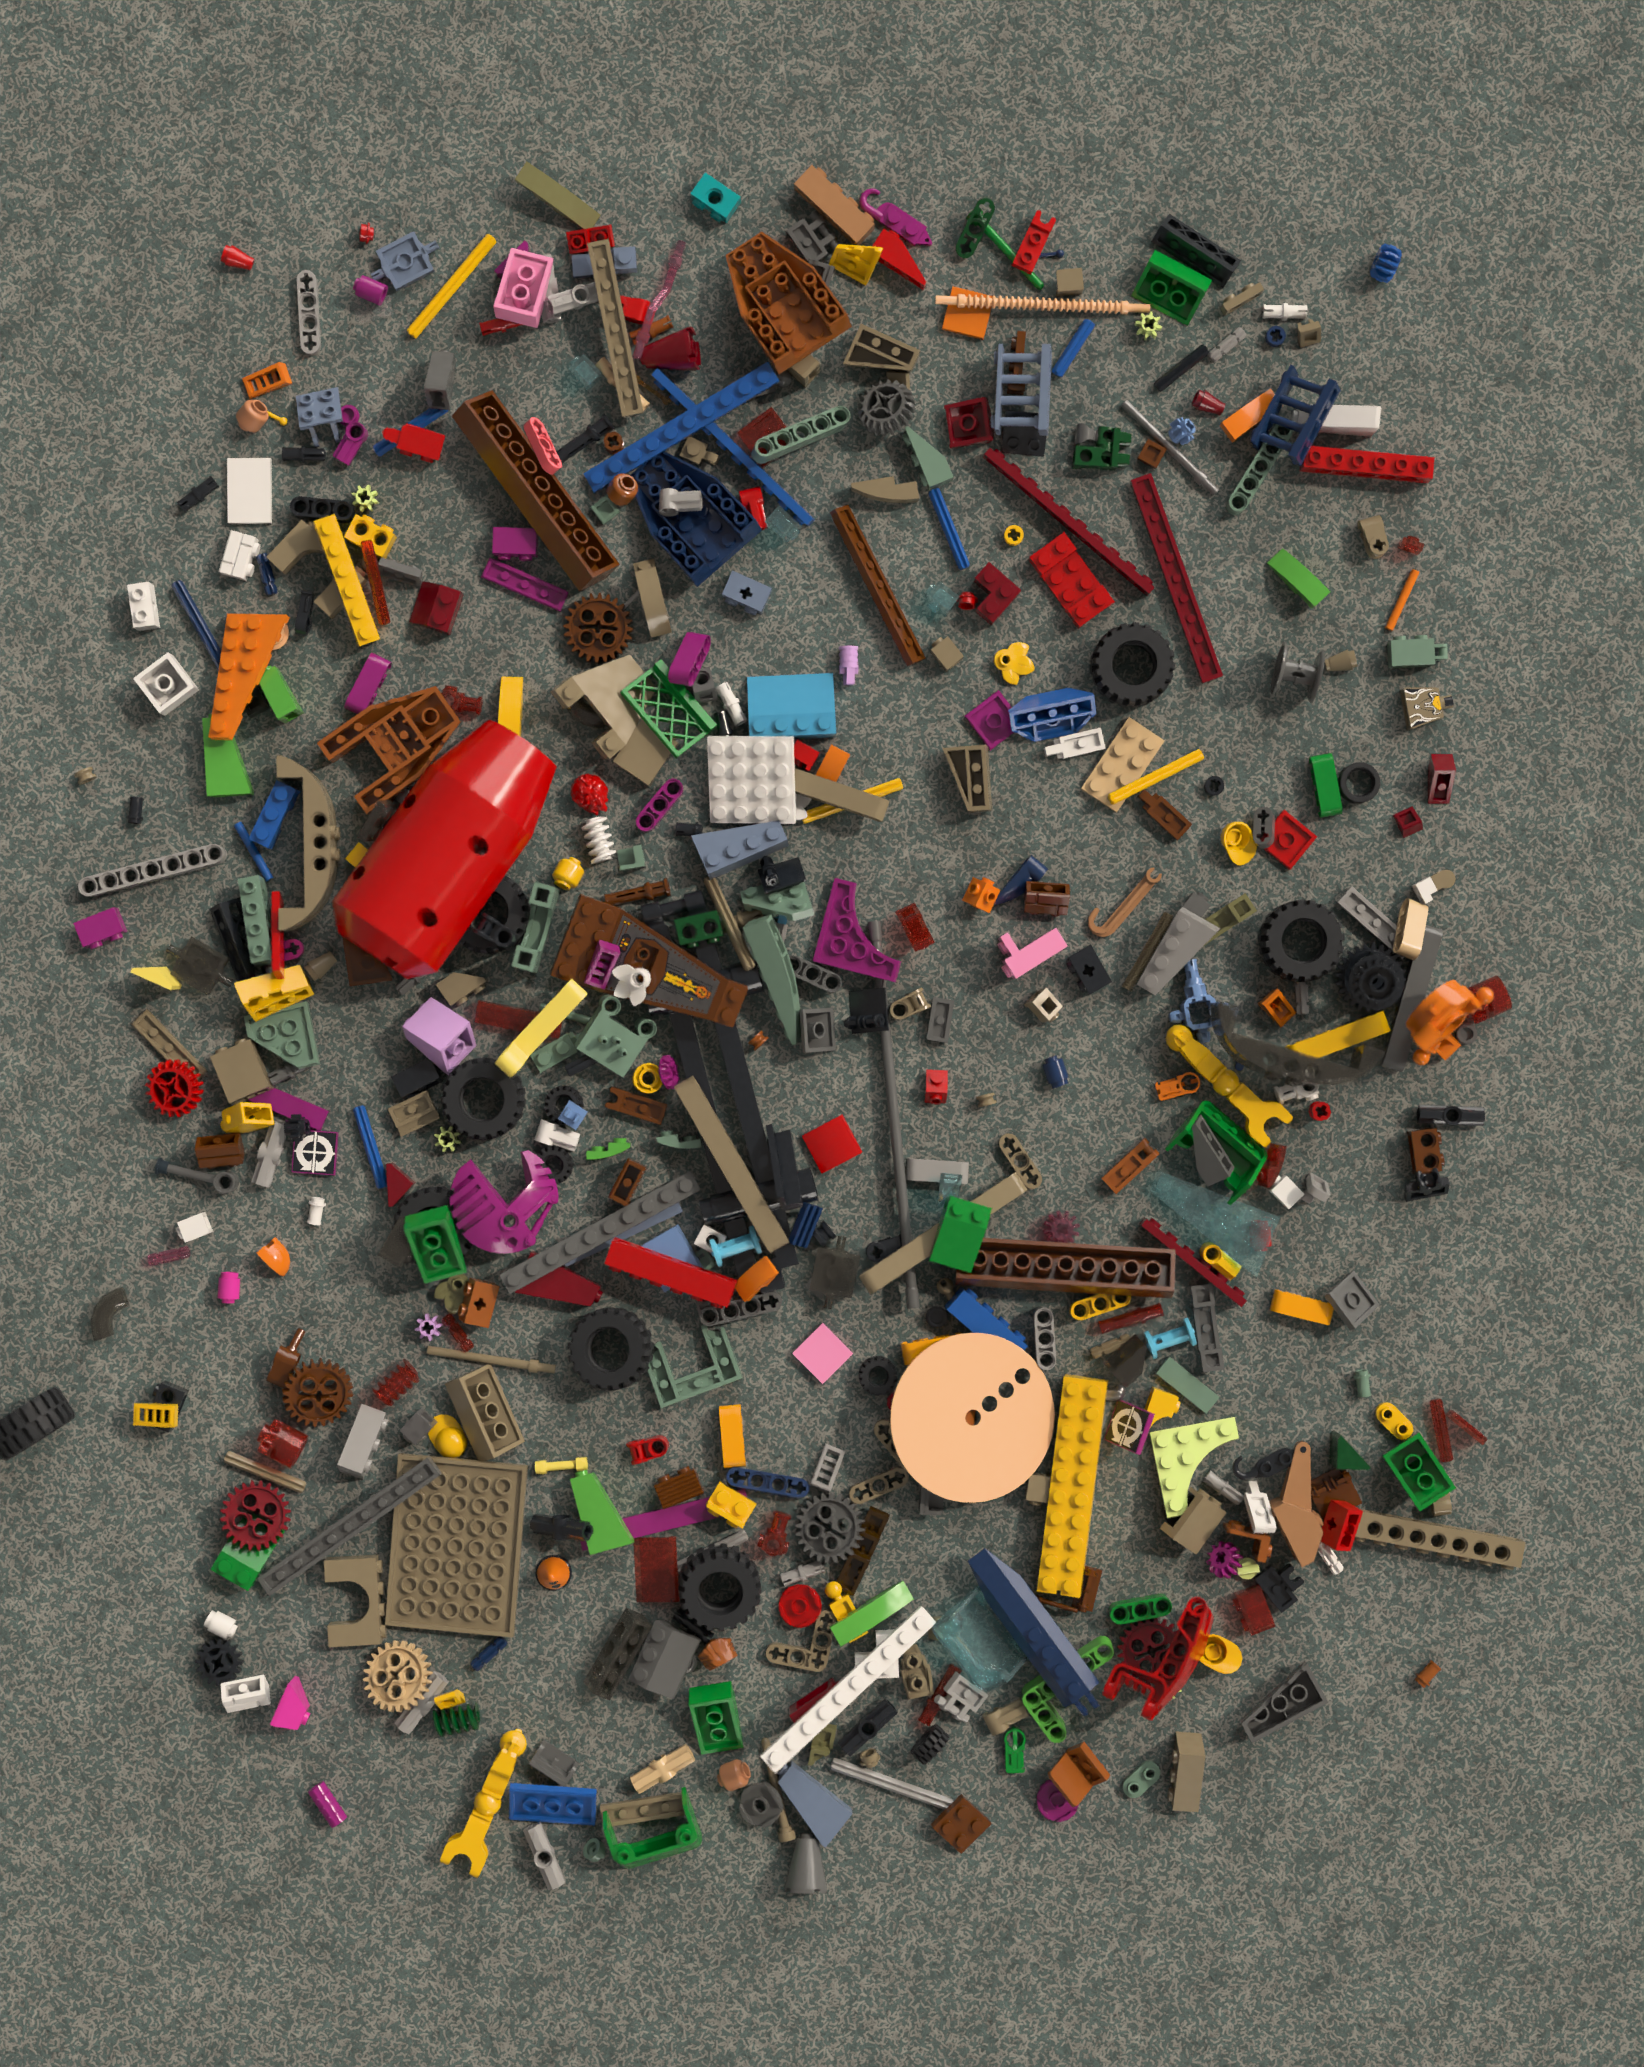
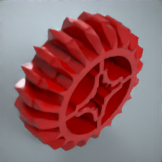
M168 1059L165 1063L160 1062L158 1067L151 1069L153 1074L147 1076L151 1082H147L144 1086L150 1088L145 1094L151 1095L152 1098L149 1100V1103H156L154 1106L155 1110L161 1108L162 1115L168 1112L169 1117H173L175 1114L177 1117H181L184 1113L186 1115L191 1113V1109L197 1108L196 1103L202 1100L199 1095L204 1093V1090L200 1089L199 1086L203 1085L204 1082L197 1080L200 1074L193 1073L195 1070L194 1066L188 1068V1062L186 1061L181 1064L180 1059H176L174 1062L172 1059ZM166 1072L176 1073V1076L172 1077V1079L163 1078ZM177 1097L186 1098L183 1104L172 1103Z

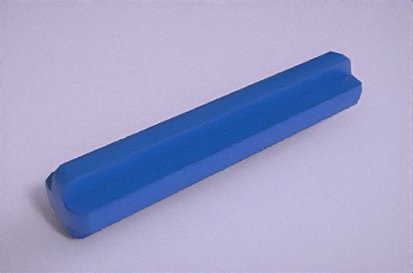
M1084 319L1053 367L1052 373L1057 377H1063L1094 329L1095 324L1091 320Z

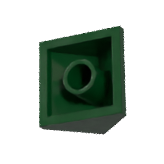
M1335 1430L1331 1432L1329 1461L1331 1465L1336 1469L1368 1470L1371 1468Z

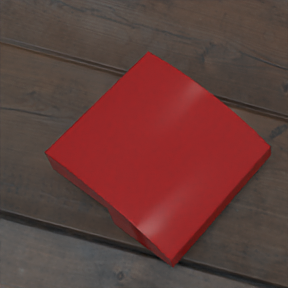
M843 1114L802 1135L821 1174L862 1153Z

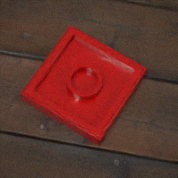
M1283 810L1275 819L1274 842L1269 848L1264 850L1288 870H1291L1317 836L1286 810ZM1264 833L1260 840L1263 842L1267 835Z

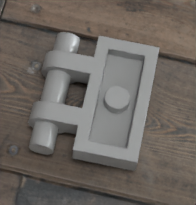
M955 1672L943 1688L948 1695L946 1697L937 1695L934 1698V1702L943 1711L950 1712L954 1719L966 1723L970 1718L966 1714L969 1709L976 1713L989 1695L958 1672ZM956 1700L961 1702L957 1707L953 1705Z

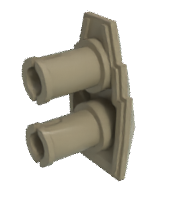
M913 1644L904 1652L903 1659H901L902 1669L900 1670L908 1700L934 1694L930 1664H927L925 1655L921 1654L917 1644Z

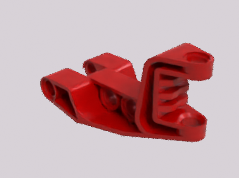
M1193 1597L1189 1600L1177 1622L1179 1629L1157 1671L1149 1673L1124 1663L1117 1664L1111 1671L1102 1695L1110 1700H1114L1123 1684L1129 1688L1133 1686V1689L1138 1693L1141 1690L1142 1695L1148 1696L1141 1716L1152 1721L1187 1683L1199 1660L1204 1655L1214 1616L1205 1600L1200 1597ZM1179 1646L1186 1648L1183 1656L1175 1655V1650ZM1168 1666L1176 1667V1671L1172 1676L1165 1674ZM1129 1673L1139 1676L1147 1680L1148 1682L1154 1684L1155 1688L1129 1675Z

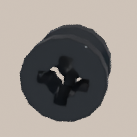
M824 1220L820 1222V1226L815 1228L813 1236L822 1247L827 1245V1241L837 1237Z

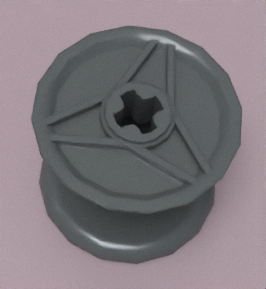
M1284 641L1275 663L1271 682V694H1275L1280 687L1281 681L1285 680L1293 682L1295 686L1297 684L1307 685V698L1312 703L1322 678L1325 650H1321L1318 653L1314 664L1303 662V659H1298V661L1287 659L1288 644Z

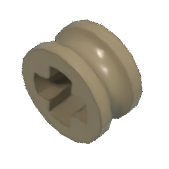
M92 767L84 768L74 774L75 778L79 779V785L86 784L97 778L96 774L92 773Z
M995 1093L977 1096L976 1100H979L978 1108L997 1103L993 1099Z

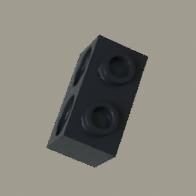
M164 1381L160 1385H156L152 1395L155 1397L153 1403L178 1404L179 1417L189 1390ZM166 1390H169L173 1393V1401H169L165 1398ZM149 1409L148 1421H152V1409ZM165 1410V1421H168L169 1410ZM156 1427L168 1433L174 1429L169 1427Z

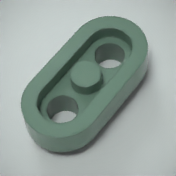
M1150 1760L1142 1762L1123 1780L1122 1788L1124 1793L1130 1798L1141 1796L1159 1779L1160 1769L1158 1765ZM1148 1770H1153L1151 1776L1146 1775ZM1136 1784L1137 1789L1134 1791L1130 1790V1786Z

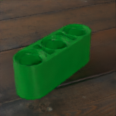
M1332 753L1310 756L1309 764L1312 765V770L1310 771L1313 785L1316 787L1314 793L1316 804L1320 809V812H1318L1319 817L1323 818L1342 814V803Z
M1153 1594L1113 1602L1109 1606L1108 1613L1114 1623L1126 1624L1164 1617L1171 1612L1172 1604L1166 1595ZM1160 1600H1165L1166 1607L1164 1609H1157L1156 1603ZM1138 1604L1145 1605L1143 1613L1135 1612V1607ZM1117 1608L1124 1609V1614L1121 1617L1113 1616Z

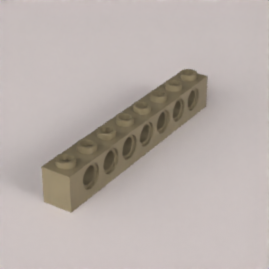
M1361 1509L1363 1514L1354 1539L1356 1541L1365 1542L1366 1539L1374 1540V1544L1382 1546L1391 1543L1395 1544V1548L1408 1550V1547L1416 1548L1417 1552L1429 1554V1551L1437 1552L1438 1556L1445 1558L1455 1555L1459 1556V1560L1466 1562L1476 1559L1480 1560V1564L1487 1566L1497 1563L1501 1564V1568L1513 1570L1514 1567L1521 1568L1526 1544L1521 1539ZM1375 1522L1377 1524L1376 1530L1368 1532V1525ZM1398 1527V1533L1395 1536H1389L1390 1528ZM1413 1531H1419V1537L1416 1540H1410V1534ZM1434 1535H1440V1541L1437 1544L1431 1543ZM1455 1539H1461V1545L1458 1548L1452 1547ZM1482 1543L1481 1551L1474 1552L1475 1544ZM1498 1547H1503L1502 1555L1495 1556V1550Z

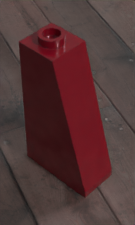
M532 1251L528 1259L532 1258L538 1253ZM564 1266L515 1291V1293L585 1306H592L593 1302L598 1303L603 1294L600 1291L602 1285Z

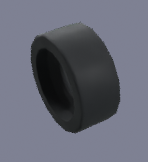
M1355 762L1345 767L1340 772L1337 780L1340 795L1346 801L1353 804H1362L1373 799L1380 788V776L1377 770L1365 762ZM1357 770L1366 772L1371 779L1370 790L1362 796L1352 794L1346 786L1348 776L1351 772Z

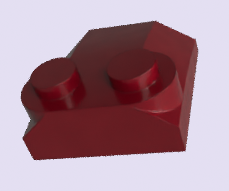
M986 397L944 405L950 438L949 446L951 449L975 444H987L993 441L994 428H991L992 414Z

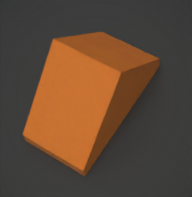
M1272 989L1258 1003L1280 1027L1296 1014L1279 989Z

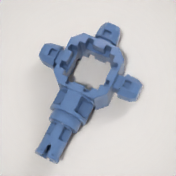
M1192 959L1184 966L1187 979L1185 980L1186 986L1184 987L1186 999L1181 1003L1180 1010L1169 1013V1021L1173 1024L1183 1022V1025L1188 1027L1190 1031L1197 1030V1040L1201 1044L1210 1041V1031L1208 1032L1207 1028H1212L1219 1021L1218 1014L1219 1016L1226 1015L1230 1012L1228 1003H1217L1216 1006L1215 998L1207 995L1205 983H1202V978H1199L1197 959ZM1206 1002L1209 1009L1210 1022L1193 1025L1192 1021H1190L1189 1004Z

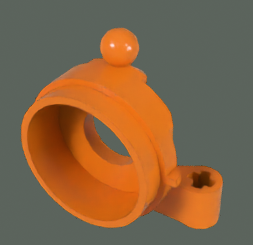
M1451 980L1427 996L1412 1012L1406 1022V1028L1411 1032L1412 1039L1421 1047V1049H1417L1413 1053V1061L1417 1065H1425L1429 1062L1431 1054H1436V1052L1446 1061L1461 1046L1451 1033L1463 1023L1469 1014L1475 1013L1478 1009L1481 1010L1483 1004L1490 1003L1494 996L1493 991L1488 987H1482L1478 989L1475 996L1466 986H1461L1456 980Z

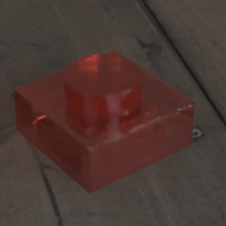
M1407 536V538L1403 537L1400 540L1398 549L1418 555L1422 552L1424 543L1419 542L1420 539L1414 536Z

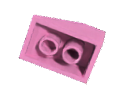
M511 248L494 303L496 318L538 328L544 308L553 258Z

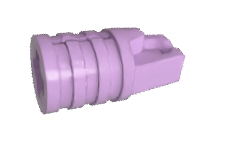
M858 646L839 647V674H843V685L855 684V674H858Z

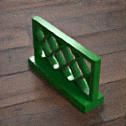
M660 659L652 668L621 690L620 693L677 759L702 738L708 736L717 724L684 685L669 682V668ZM652 675L657 681V687L646 686V678ZM632 689L642 690L641 700L634 699L628 692ZM645 690L657 692L656 702L645 700ZM660 693L668 694L671 697V704L661 703ZM644 705L656 706L655 716L647 715L644 712ZM659 707L670 708V718L659 717ZM674 709L682 710L685 714V720L674 719ZM658 721L670 723L669 733L661 732L658 728ZM673 723L684 725V735L673 733ZM688 726L696 727L701 733L697 737L688 736ZM672 738L684 739L683 747L679 751L672 745Z

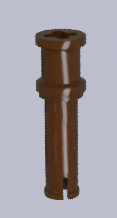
M664 878L663 881L646 882L644 886L604 894L606 903L615 906L646 898L652 901L660 896L667 895V897H670L671 891L668 879Z

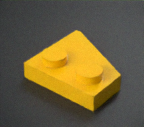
M838 244L828 265L834 266V269L866 286L883 248Z

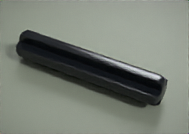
M1202 344L1154 382L1156 389L1162 392L1205 358L1209 354L1208 348Z

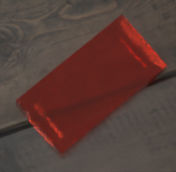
M1449 1410L1445 1415L1481 1445H1484L1488 1440L1487 1437L1453 1410Z

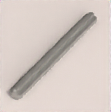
M834 1758L832 1760L831 1770L935 1807L945 1810L953 1802V1799L841 1759Z

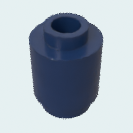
M1057 1055L1046 1058V1063L1042 1064L1048 1084H1051L1052 1089L1068 1084L1067 1078L1069 1076L1063 1059H1058Z

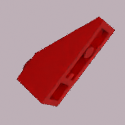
M883 228L872 246L883 248L878 262L924 290L926 280L903 241L899 239L900 236L892 230L887 231Z

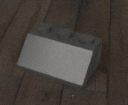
M655 1620L629 1680L648 1691L674 1699L701 1639L667 1620Z

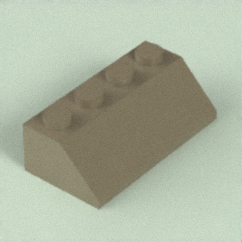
M491 1364L484 1365L445 1383L478 1460L484 1462L493 1459L525 1442Z

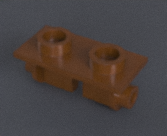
M1085 1566L1082 1594L1080 1598L1073 1597L1071 1607L1078 1608L1081 1612L1093 1611L1102 1574L1101 1569Z

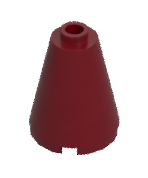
M693 327L683 328L644 346L642 352L639 353L641 364H645L646 368L700 370L698 367L701 365L699 342H695L693 336L696 335Z

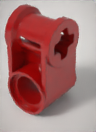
M620 295L625 320L645 325L651 302L641 298Z
M656 1435L626 1443L632 1457L631 1465L663 1456L669 1448L668 1439L665 1436ZM655 1441L662 1442L664 1450H655L653 1443Z

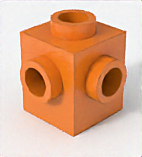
M973 877L962 901L990 913L1000 889L994 887V882L985 877H982L981 880Z

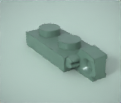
M573 1031L569 1034L566 1033L533 1052L530 1056L539 1072L542 1073L577 1053L578 1049H576L574 1043L581 1033L576 1036Z

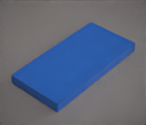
M510 1783L509 1820L595 1826L597 1789Z

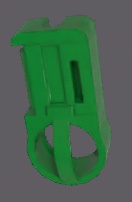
M1011 1727L1004 1733L1005 1769L1007 1773L1025 1772V1768H1022L1024 1767V1751L1022 1750H1025L1026 1739L1024 1732L1018 1727ZM1011 1732H1013V1746L1009 1745L1007 1741V1736ZM1017 1732L1021 1733L1022 1735V1741L1018 1746Z

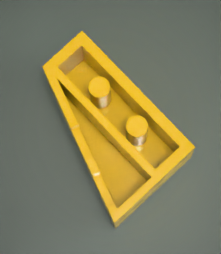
M300 965L284 969V979H276L272 972L234 983L243 1006L255 1022L314 995L310 982Z

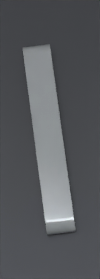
M209 844L84 877L79 881L78 890L82 895L88 897L105 895L219 865L226 860L227 852L220 845ZM218 848L220 857L213 860L211 852ZM197 854L199 862L193 866L190 858L192 855ZM176 859L178 861V868L172 871L169 864L172 860ZM155 865L157 867V874L151 877L149 868ZM134 870L137 877L133 882H130L128 874ZM110 876H113L116 881L113 887L107 885V880ZM92 881L95 888L91 893H88L86 886Z

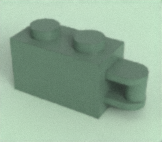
M1427 635L1414 636V639L1407 640L1406 636H1396L1387 643L1388 669L1431 667L1435 665V661L1448 660L1447 644H1434V638L1428 639ZM1435 649H1439V656H1435Z

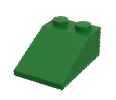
M953 1196L947 1197L929 1261L971 1273L987 1229L992 1208Z
M447 1205L405 1216L404 1231L424 1283L467 1272L455 1225Z
M1419 1432L1381 1455L1419 1512L1456 1489Z
M246 1511V1513L252 1515V1520H253V1521H255L257 1518H260V1519L266 1521L268 1524H271V1525H272L271 1522L267 1521V1520L264 1519V1518L259 1517L257 1514H255V1513H254V1514H251V1513H249V1512ZM242 1517L237 1526L244 1527L247 1524V1520ZM258 1525L255 1527V1532L262 1536L267 1533V1529L264 1525ZM232 1536L223 1547L211 1570L249 1591L255 1584L277 1544L274 1545L270 1541L269 1549L261 1545L258 1552L256 1546H253L249 1552L248 1545L240 1549L239 1541L232 1545L234 1539ZM276 1536L275 1538H276L277 1544H278V1542L280 1541L281 1538H278V1537Z
M728 1681L689 1688V1708L701 1755L744 1748L732 1682Z

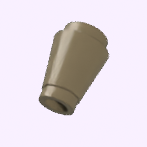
M1347 649L1325 659L1327 672L1347 671L1358 667L1354 650L1348 651Z
M329 951L307 962L308 965L304 969L315 981L318 978L321 979L337 960Z

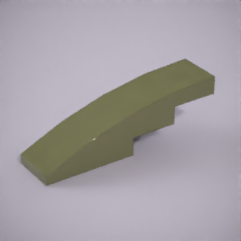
M527 161L515 178V182L532 192L536 198L552 207L555 212L581 229L594 227L601 216L565 187Z

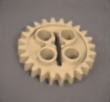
M394 1640L392 1646L386 1642L385 1649L378 1647L379 1654H371L374 1658L373 1662H366L370 1669H364V1672L369 1675L363 1681L369 1682V1685L364 1689L372 1691L368 1698H375L373 1704H381L380 1709L385 1710L388 1707L389 1712H394L395 1709L397 1712H402L404 1707L405 1710H411L410 1703L413 1706H418L417 1698L424 1700L422 1692H429V1689L425 1686L432 1683L431 1680L427 1679V1676L433 1674V1672L427 1671L431 1663L424 1662L428 1656L425 1654L420 1655L422 1649H415V1644L413 1643L408 1645L407 1641H402L400 1644L399 1641ZM399 1655L400 1663L395 1666L394 1659ZM414 1669L415 1677L410 1680L409 1673ZM385 1673L386 1680L384 1683H381V1675ZM400 1686L402 1690L401 1695L397 1697L395 1692Z

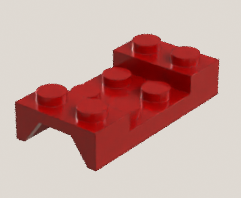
M1063 532L1031 555L1028 560L1079 629L1103 610L1113 605L1115 601L1105 587L1098 582L1077 553L1074 544L1066 533Z

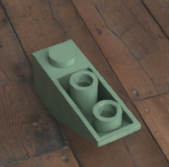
M906 426L904 429L905 434L902 437L906 447L910 446L913 454L910 456L914 466H919L922 474H919V478L923 487L927 486L930 491L953 481L954 477L945 456L910 427Z

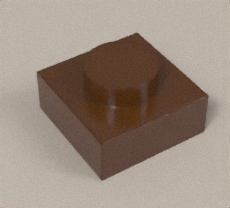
M1148 439L1137 460L1156 469L1167 449Z

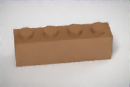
M811 165L794 183V190L849 242L859 246L874 230V219L867 212H861L857 208L858 204L854 199L843 195V190L837 183H831L826 179L827 175L821 168L818 167L816 169Z

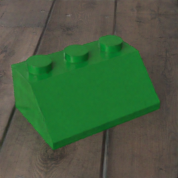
M1155 250L1131 296L1145 304H1150L1156 310L1188 326L1212 280Z

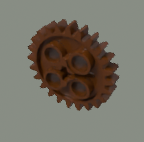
M590 593V600H586L582 596V604L575 601L574 604L577 608L575 610L572 608L568 609L572 616H565L569 624H565L563 627L569 630V632H566L564 636L571 638L567 642L568 646L575 645L572 652L580 651V659L587 655V662H590L592 657L595 658L596 664L599 663L600 658H603L604 662L607 663L608 656L616 660L615 653L623 655L620 648H628L625 641L632 640V637L627 635L630 632H634L633 628L628 627V625L633 623V620L626 619L630 612H623L625 608L624 603L617 606L618 598L611 602L610 594L605 599L602 598L601 593L598 594L596 599ZM586 612H592L594 619L590 622L583 621V615ZM613 613L616 618L614 622L606 623L604 621L605 615ZM597 623H600L603 628L617 627L618 630L601 629L600 633H597L595 629H579V627H597ZM589 633L593 635V640L589 644L582 642L584 634ZM608 634L615 637L614 642L610 645L603 643V638Z
M319 1358L316 1364L313 1359H310V1365L302 1362L303 1368L301 1369L295 1366L296 1373H288L290 1381L284 1380V1385L287 1388L282 1389L283 1395H286L282 1397L283 1403H287L285 1409L286 1411L290 1410V1417L296 1416L298 1423L304 1419L305 1426L311 1421L314 1427L320 1421L322 1426H325V1420L334 1423V1416L340 1419L339 1412H347L345 1405H351V1400L348 1397L353 1396V1392L350 1390L353 1388L352 1382H349L351 1380L349 1374L345 1375V1368L339 1370L338 1363L332 1366L330 1359L323 1364L322 1358ZM305 1380H313V1382L309 1385L303 1384ZM334 1380L332 1385H324L326 1381ZM304 1400L311 1401L307 1405H301V1402ZM327 1400L332 1401L328 1406L322 1405Z

